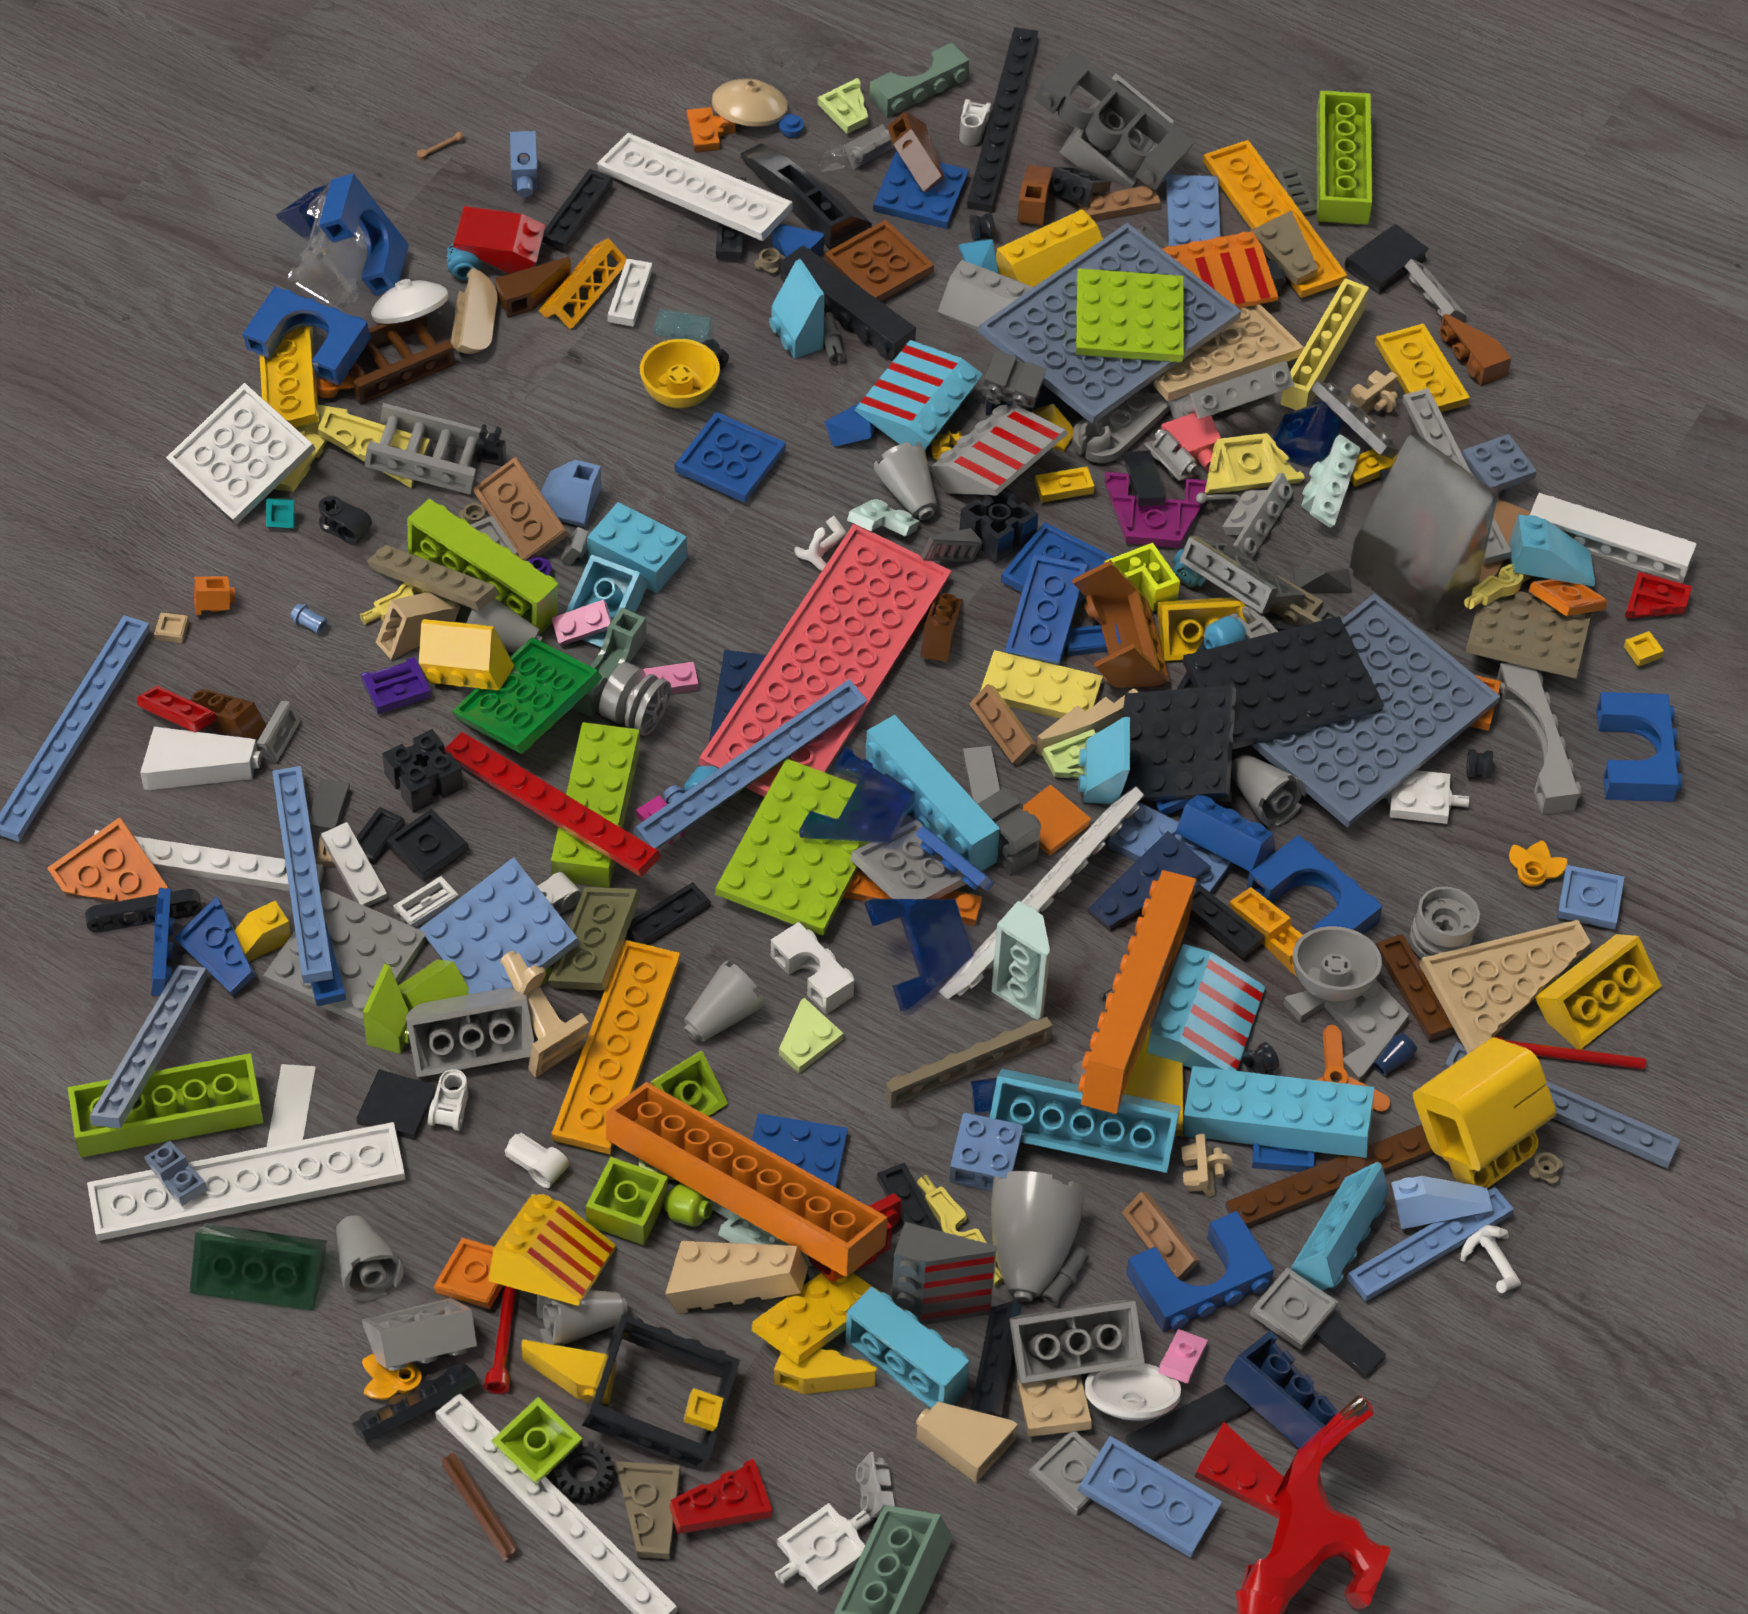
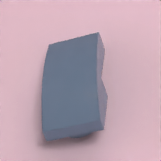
M171 1141L144 1157L161 1183L181 1206L208 1190L205 1181L189 1166L186 1156Z

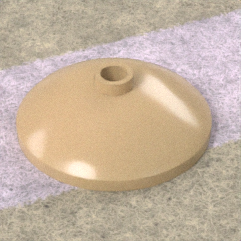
M732 80L719 86L712 96V106L715 111L723 118L740 125H772L781 121L787 114L788 103L783 94L775 87L760 80Z

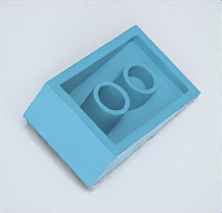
M801 259L795 261L772 304V317L769 318L772 331L778 333L786 351L789 350L794 359L822 350L824 335V293Z
M1518 514L1509 540L1513 572L1594 587L1595 577L1589 549L1546 519L1535 515L1526 516Z
M591 554L566 612L604 600L607 603L612 621L621 607L631 612L636 611L649 581L640 572ZM607 631L581 640L602 648Z
M1123 717L1089 737L1085 748L1079 750L1078 763L1079 766H1083L1084 775H1079L1078 792H1083V803L1111 805L1120 798L1130 771V717Z

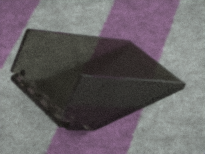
M1414 431L1411 432L1354 540L1349 566L1353 569V575L1367 586L1372 584L1371 589L1387 602L1392 600V605L1408 618L1413 616L1412 621L1426 632L1433 629L1439 631L1467 608L1464 600L1472 595L1473 588L1479 583L1498 493Z

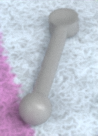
M1235 491L1233 494L1216 495L1198 493L1196 500L1199 503H1204L1206 500L1224 499L1239 501L1243 493L1240 491Z

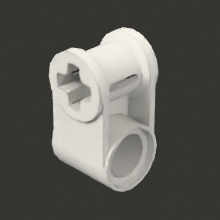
M970 99L965 100L960 122L959 140L961 143L967 146H975L982 141L985 128L988 126L990 119L991 103L983 105L972 103Z
M562 872L553 874L548 880L537 886L559 915L576 906L582 894L580 889Z
M450 1069L441 1075L435 1097L429 1109V1126L441 1124L452 1126L457 1131L461 1129L468 1100L467 1079L463 1072L457 1069ZM451 1087H459L457 1090H449Z

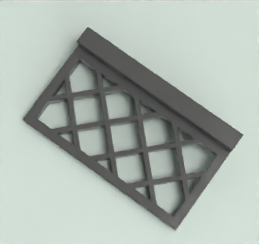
M1189 536L1179 560L1261 614L1268 613L1273 604L1303 602L1306 595L1224 542L1206 543L1197 536Z

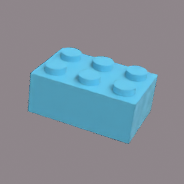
M617 502L588 535V559L592 554L640 572L649 581L647 589L657 594L687 559V536Z

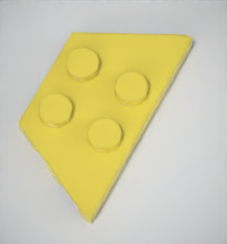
M1267 433L1217 439L1214 444L1205 493L1207 495L1270 487L1278 473H1284L1289 484L1301 483L1305 477L1301 471L1297 473L1287 462L1289 457L1276 446L1275 441Z

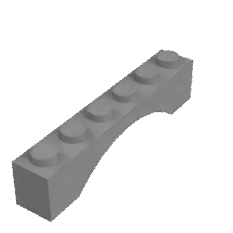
M1513 663L1500 664L1497 680L1501 681L1499 690L1503 702L1528 722L1541 744L1543 768L1538 775L1534 790L1541 815L1575 811L1577 801L1581 798V786L1579 782H1575L1572 760L1567 759L1565 740L1562 736H1559L1557 717L1551 713L1549 694L1544 692L1542 687L1543 678L1541 671Z

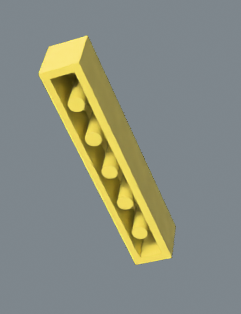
M1348 279L1343 280L1290 371L1295 386L1283 390L1281 405L1306 413L1316 396L1311 388L1316 381L1324 382L1365 310L1369 287Z

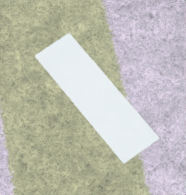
M281 1064L267 1147L303 1140L315 1066Z

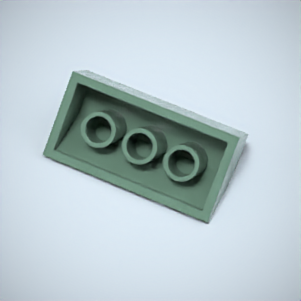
M884 1505L834 1614H919L953 1538L940 1514Z

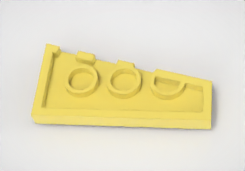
M327 407L318 427V435L365 462L369 441L380 443L386 425ZM396 429L390 446L406 450L411 433ZM422 437L417 450L418 454L426 455L430 446V439ZM384 472L410 488L414 484L415 480Z

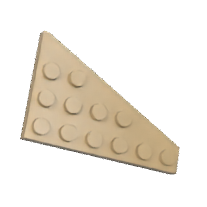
M1260 304L1239 308L1241 310L1240 319L1185 357L1183 362H1178L1154 380V388L1167 401L1259 369L1299 358L1304 347Z
M1574 920L1423 957L1419 965L1466 1052L1470 1053L1501 1031L1535 999L1537 994L1547 988L1586 952L1591 941L1580 922Z

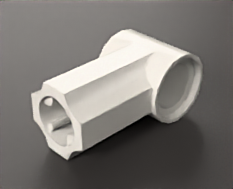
M523 1133L515 1134L509 1140L508 1146L505 1149V1156L528 1170L534 1181L544 1188H550L569 1167V1161L561 1151L554 1147L546 1149Z

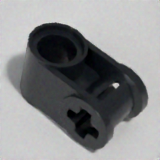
M327 496L319 502V511L322 514L319 518L321 529L341 538L349 544H355L372 525V519L366 511L356 508L338 497Z

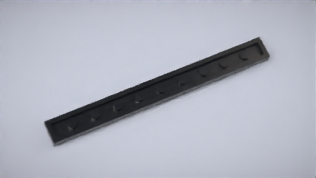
M1018 27L1013 29L969 193L967 209L993 212L1038 40L1037 30Z

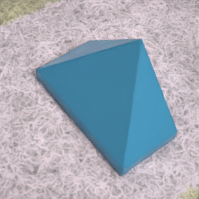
M979 240L959 244V250L964 261L998 273L993 240Z

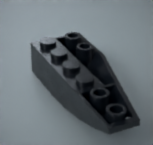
M760 143L741 153V158L778 196L792 201L793 211L812 231L824 233V243L829 248L872 227V223L840 191L807 172L778 151Z

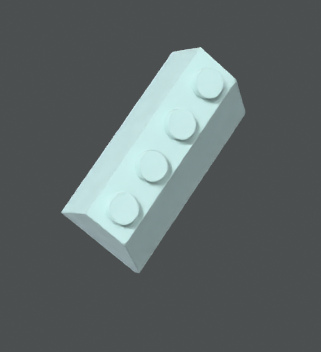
M1017 901L997 924L991 992L1034 1019L1039 1020L1043 1018L1050 948L1043 915L1034 907L1026 906L1020 901Z

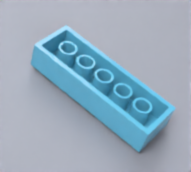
M896 715L867 730L865 767L870 775L876 776L881 781L884 790L899 801L902 810L907 814L910 813L915 820L935 833L979 870L983 871L997 863L1000 828Z
M1192 1066L1184 1111V1136L1196 1138L1195 1135L1205 1134L1206 1139L1245 1144L1256 1143L1262 1146L1366 1158L1374 1106V1087Z
M1001 1069L999 1072L990 1118L1021 1124L1023 1130L1020 1142L1167 1173L1181 1106L1124 1094L1118 1112L1114 1114L1081 1105L1083 1092L1078 1091V1084Z

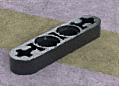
M183 889L171 892L169 917L174 919L196 915L201 911L202 902L200 893L197 890ZM158 894L92 906L85 912L87 928L92 932H105L154 923L156 909L154 908L157 906Z

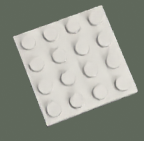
M244 383L166 458L232 521L238 524L316 448Z

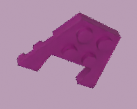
M1105 472L1104 483L1125 543L1141 545L1153 543L1155 546L1180 548L1203 503L1197 502L1196 496L1198 493L1206 494L1207 480L1186 479L1185 500L1165 499V505L1138 506L1135 496L1128 495L1129 474Z

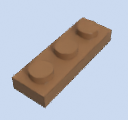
M1146 185L1092 195L1089 207L1079 205V207L1093 221H1100L1159 210L1161 202L1156 191Z
M987 684L969 703L1013 764L1019 765L1037 746L994 686Z
M1141 1191L1121 1212L1149 1249L1156 1246L1171 1272L1179 1280L1182 1281L1201 1261L1148 1192Z

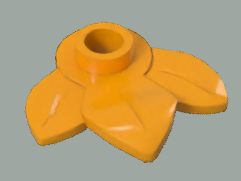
M1542 840L1533 844L1527 850L1518 845H1513L1509 852V860L1518 870L1519 880L1527 886H1540L1546 879L1558 878L1566 869L1567 859L1562 857L1551 858L1549 849Z
M374 1354L368 1355L362 1360L364 1369L373 1378L364 1389V1395L370 1398L388 1400L397 1393L408 1394L416 1390L422 1381L421 1371L417 1366L413 1365V1362L407 1363V1367L404 1369L389 1370L376 1361ZM404 1375H410V1378L408 1379H402L400 1377Z

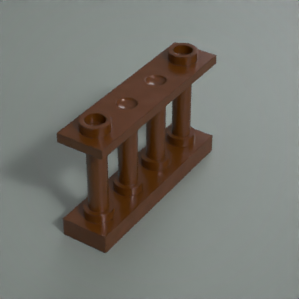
M426 314L404 322L381 323L369 328L371 339L359 356L369 353L379 369L365 374L356 361L351 367L350 371L356 378L353 380L355 398L360 405L455 365L454 346L449 340L436 344L425 329L427 328ZM416 333L427 349L413 354L402 338ZM392 343L403 359L389 364L378 348Z

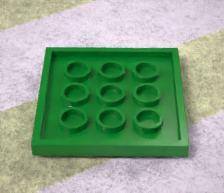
M533 637L510 657L514 667L500 690L476 688L452 710L456 719L521 754L529 749L541 735L549 730L567 711L571 710L602 679L597 669Z

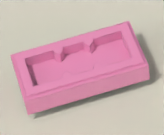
M1178 1329L1160 1364L1158 1373L1188 1384L1206 1349L1208 1340Z

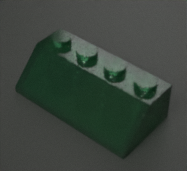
M204 1223L195 1232L189 1293L313 1311L324 1272L327 1240Z

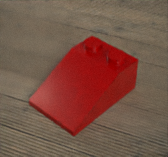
M464 206L452 247L470 252L477 256L479 260L511 274L535 265L545 225L521 213Z

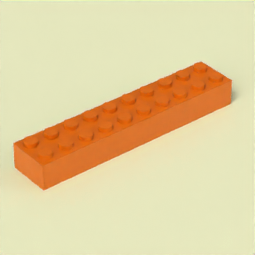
M1162 870L1158 881H1152L1149 892L1151 899H1145L1142 909L1144 918L1139 916L1134 934H1137V936L1131 935L1127 952L1130 954L1123 955L1120 965L1122 974L1116 973L1112 990L1115 992H1109L1105 1004L1107 1012L1102 1011L1097 1025V1029L1100 1031L1093 1032L1089 1047L1092 1051H1086L1083 1058L1082 1069L1086 1070V1074H1082L1078 1091L1083 1092L1081 1105L1117 1114L1189 924L1196 878Z
M645 1082L606 1111V1140L785 1243L797 1246L801 1252L845 1277H848L886 1244L887 1216L648 1082Z

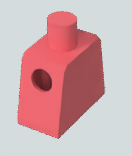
M1196 412L1162 424L1161 429L1164 431L1168 430L1180 443L1175 452L1177 453L1180 448L1184 447L1197 460L1196 464H1201L1205 471L1209 472L1214 444L1217 439H1221L1211 415L1198 419Z

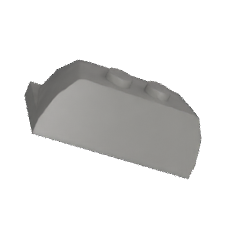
M502 988L421 1003L411 1009L406 1016L417 1077L444 1073L450 1069L461 1070L526 1058L531 1055L534 1037L527 998L525 994H521L513 988Z
M1136 1301L1102 1302L1010 1318L1018 1380L1021 1384L1145 1364Z

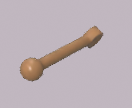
M457 132L454 137L427 150H418L417 158L425 160L427 155L455 141H463L464 134Z

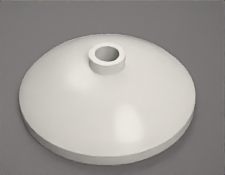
M401 280L395 284V287L385 292L375 303L371 315L375 322L382 324L408 321L436 310L448 300L449 294L445 287L437 283L422 280Z
M1141 1364L1091 1372L1085 1382V1394L1096 1408L1110 1416L1124 1420L1140 1421L1160 1417L1175 1408L1180 1401L1181 1387L1176 1379L1158 1373L1159 1367Z

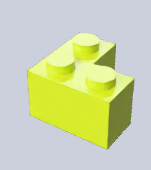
M1153 543L1104 561L1106 563L1111 560L1145 595L1152 611L1158 610L1157 602L1178 600L1180 580Z

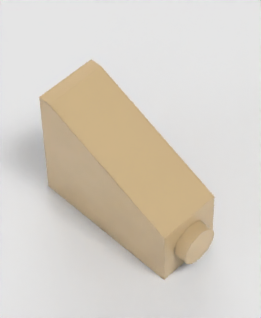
M431 592L392 599L376 643L390 660H395L420 646L421 623L424 619L455 622L460 606L457 602Z
M937 1402L930 1410L925 1409L919 1415L916 1421V1439L977 1483L1016 1440L1018 1424L1005 1418Z

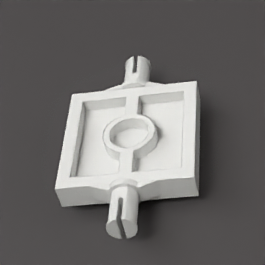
M1416 770L1384 797L1390 805L1391 818L1444 824L1448 822L1451 806L1465 808L1469 806V796L1452 795L1450 774Z
M829 1503L777 1539V1545L789 1559L788 1564L775 1572L777 1579H780V1582L784 1584L785 1581L798 1573L805 1577L812 1587L819 1592L857 1564L865 1547V1544L859 1539L857 1530L871 1522L870 1516L866 1514L865 1510H862L852 1519L847 1520L839 1515Z

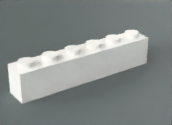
M1542 493L1538 494L1530 515L1538 516L1552 523L1589 549L1591 555L1682 584L1697 544Z

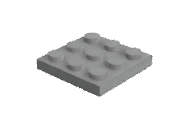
M917 820L852 851L850 859L908 914L967 884L962 880L965 875L961 871L952 872L941 863L944 859L941 855L936 853L933 856L920 846L923 841L915 834L923 825Z

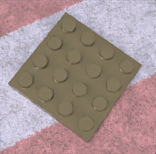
M1526 592L1501 596L1486 606L1481 603L1478 604L1465 652L1576 678L1592 612L1566 616L1537 596Z

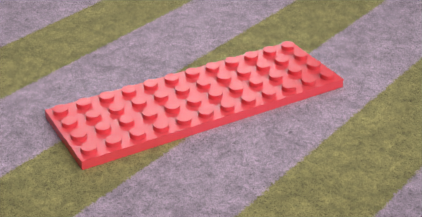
M853 523L699 757L698 764L701 766H714L720 769L850 679L867 699L865 705L788 758L827 773L930 610L933 601L939 596L949 580L952 571L931 560H923L920 555ZM784 761L746 788L765 797Z

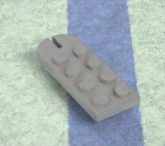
M1153 380L1094 424L1086 418L1079 421L1073 430V447L1080 455L1086 452V459L1092 462L1107 463L1114 461L1170 411L1169 401L1154 388Z

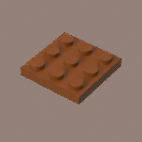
M886 219L824 253V261L879 301L887 299L934 272V264Z

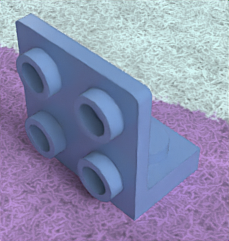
M964 1113L950 1164L949 1183L992 1191L995 1176L1001 1177V1179L1007 1178V1172L1013 1171L1023 1126L1021 1124Z

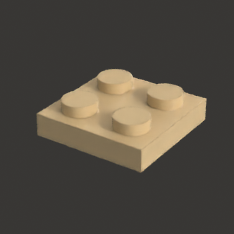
M1080 1374L1022 1384L1017 1380V1390L1028 1437L1091 1429L1092 1421Z

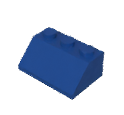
M1198 794L1186 803L1175 832L1248 871H1252L1275 850L1274 833L1266 830L1262 824L1251 822L1241 817L1238 812L1232 809H1225L1214 803L1211 798Z

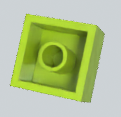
M610 1157L586 1205L587 1222L596 1229L644 1245L664 1206L668 1193V1177Z

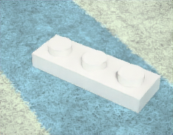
M626 259L608 312V322L634 326L652 273V263Z
M346 822L321 833V840L355 902L369 907L386 899L387 893L348 823Z

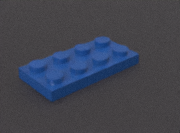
M1033 554L1005 653L1060 666L1081 595V591L1073 584L1072 579L1088 571L1086 564Z

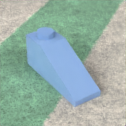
M1426 1176L1407 1177L1391 1182L1401 1229L1493 1211L1487 1187Z

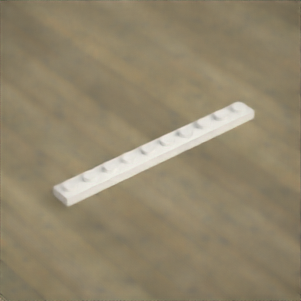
M461 1393L436 1412V1419L633 1614H675L677 1612V1606L546 1477L539 1483L534 1484L492 1444L491 1440L500 1432Z

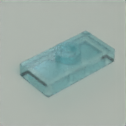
M659 309L653 327V334L703 343L706 341L711 318Z

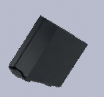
M1393 224L1347 257L1344 264L1345 270L1374 292L1381 294L1410 273L1405 268V265L1411 259L1421 264L1424 263L1427 259L1425 255L1429 248L1397 224Z

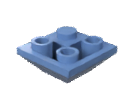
M573 460L549 472L541 493L561 522L585 527L602 488L601 466Z

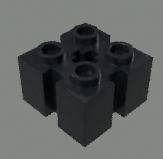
M1004 488L997 495H985V501L982 503L976 499L961 508L959 530L971 528L982 540L981 550L995 562H998L1012 553L1013 545L1022 547L1028 543L1037 532L1039 514L1024 502L1018 505L1016 503V495L1007 488Z
M433 729L412 738L413 745L410 747L400 744L382 753L384 773L395 789L401 788V797L412 813L433 804L432 797L439 793L445 798L463 789L461 767L450 752L445 754L444 744Z

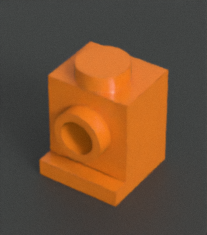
M194 576L193 601L195 615H201V610L211 612L230 610V604H235V588L230 587L228 576Z

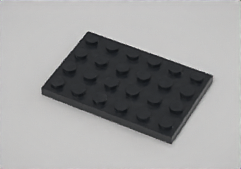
M1340 616L1183 656L1182 660L1194 688L1233 685L1236 688L1232 750L1382 711L1384 706Z

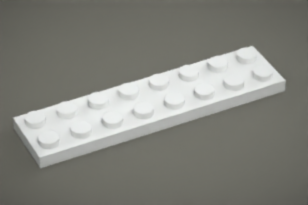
M627 133L597 163L598 171L761 241L793 210L792 201L630 133Z

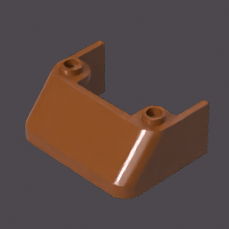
M1111 560L1072 579L1073 584L1086 596L1088 604L1085 605L1088 616L1092 620L1096 619L1101 624L1109 656L1095 662L1094 666L1103 675L1106 683L1113 685L1115 688L1159 687L1170 681L1169 672L1152 610L1145 595ZM1115 623L1117 625L1121 643H1118Z

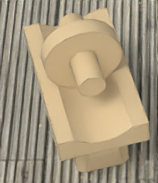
M1376 370L1367 378L1366 385L1370 388L1366 389L1358 383L1351 389L1350 397L1366 414L1373 409L1390 413L1396 408L1395 399L1398 395L1395 392L1393 383L1397 380L1398 376L1393 372L1385 376Z
M1205 1134L1195 1135L1196 1143L1181 1147L1185 1166L1198 1164L1197 1170L1183 1173L1184 1185L1188 1192L1203 1190L1206 1197L1216 1196L1214 1172L1216 1178H1223L1224 1172L1232 1167V1158L1227 1154H1223L1222 1148H1215L1213 1154L1212 1147L1206 1144Z

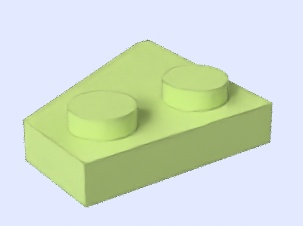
M858 78L818 97V105L846 134L868 124L867 110L864 107V97L861 93L860 80Z
M1094 729L1043 748L1042 756L1054 777L1079 779V775H1084L1083 766H1079L1078 763L1079 750L1084 749L1087 739L1096 734Z
M803 998L779 1047V1056L800 1074L843 1040L844 1033L808 1000Z

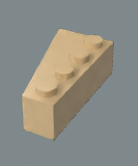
M681 1241L665 1295L675 1312L682 1314L688 1313L690 1308L712 1309L715 1308V1304L731 1301L733 1305L745 1303V1300L754 1297H760L761 1300L800 1294L808 1265L797 1246Z

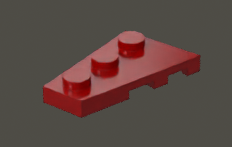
M1223 1422L1196 1470L1195 1478L1280 1519L1279 1504L1274 1496L1283 1480V1476Z
M754 1458L745 1462L743 1467L733 1472L729 1470L721 1474L718 1480L708 1485L701 1484L671 1499L669 1505L678 1534L771 1518L773 1511Z

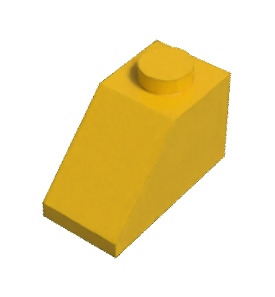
M276 901L249 912L235 929L249 962L285 945L291 937L289 921Z

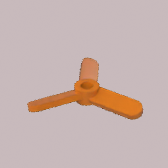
M1328 1025L1323 1030L1325 1073L1324 1076L1317 1080L1334 1082L1331 1078H1337L1339 1082L1335 1083L1367 1086L1348 1076L1342 1060L1341 1030L1335 1025ZM1374 1089L1373 1110L1377 1112L1387 1111L1390 1107L1389 1097Z

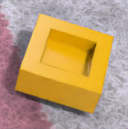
M1650 631L1625 640L1624 648L1638 667L1658 660L1663 656L1664 650Z
M693 1388L689 1395L683 1422L714 1431L718 1424L724 1398Z

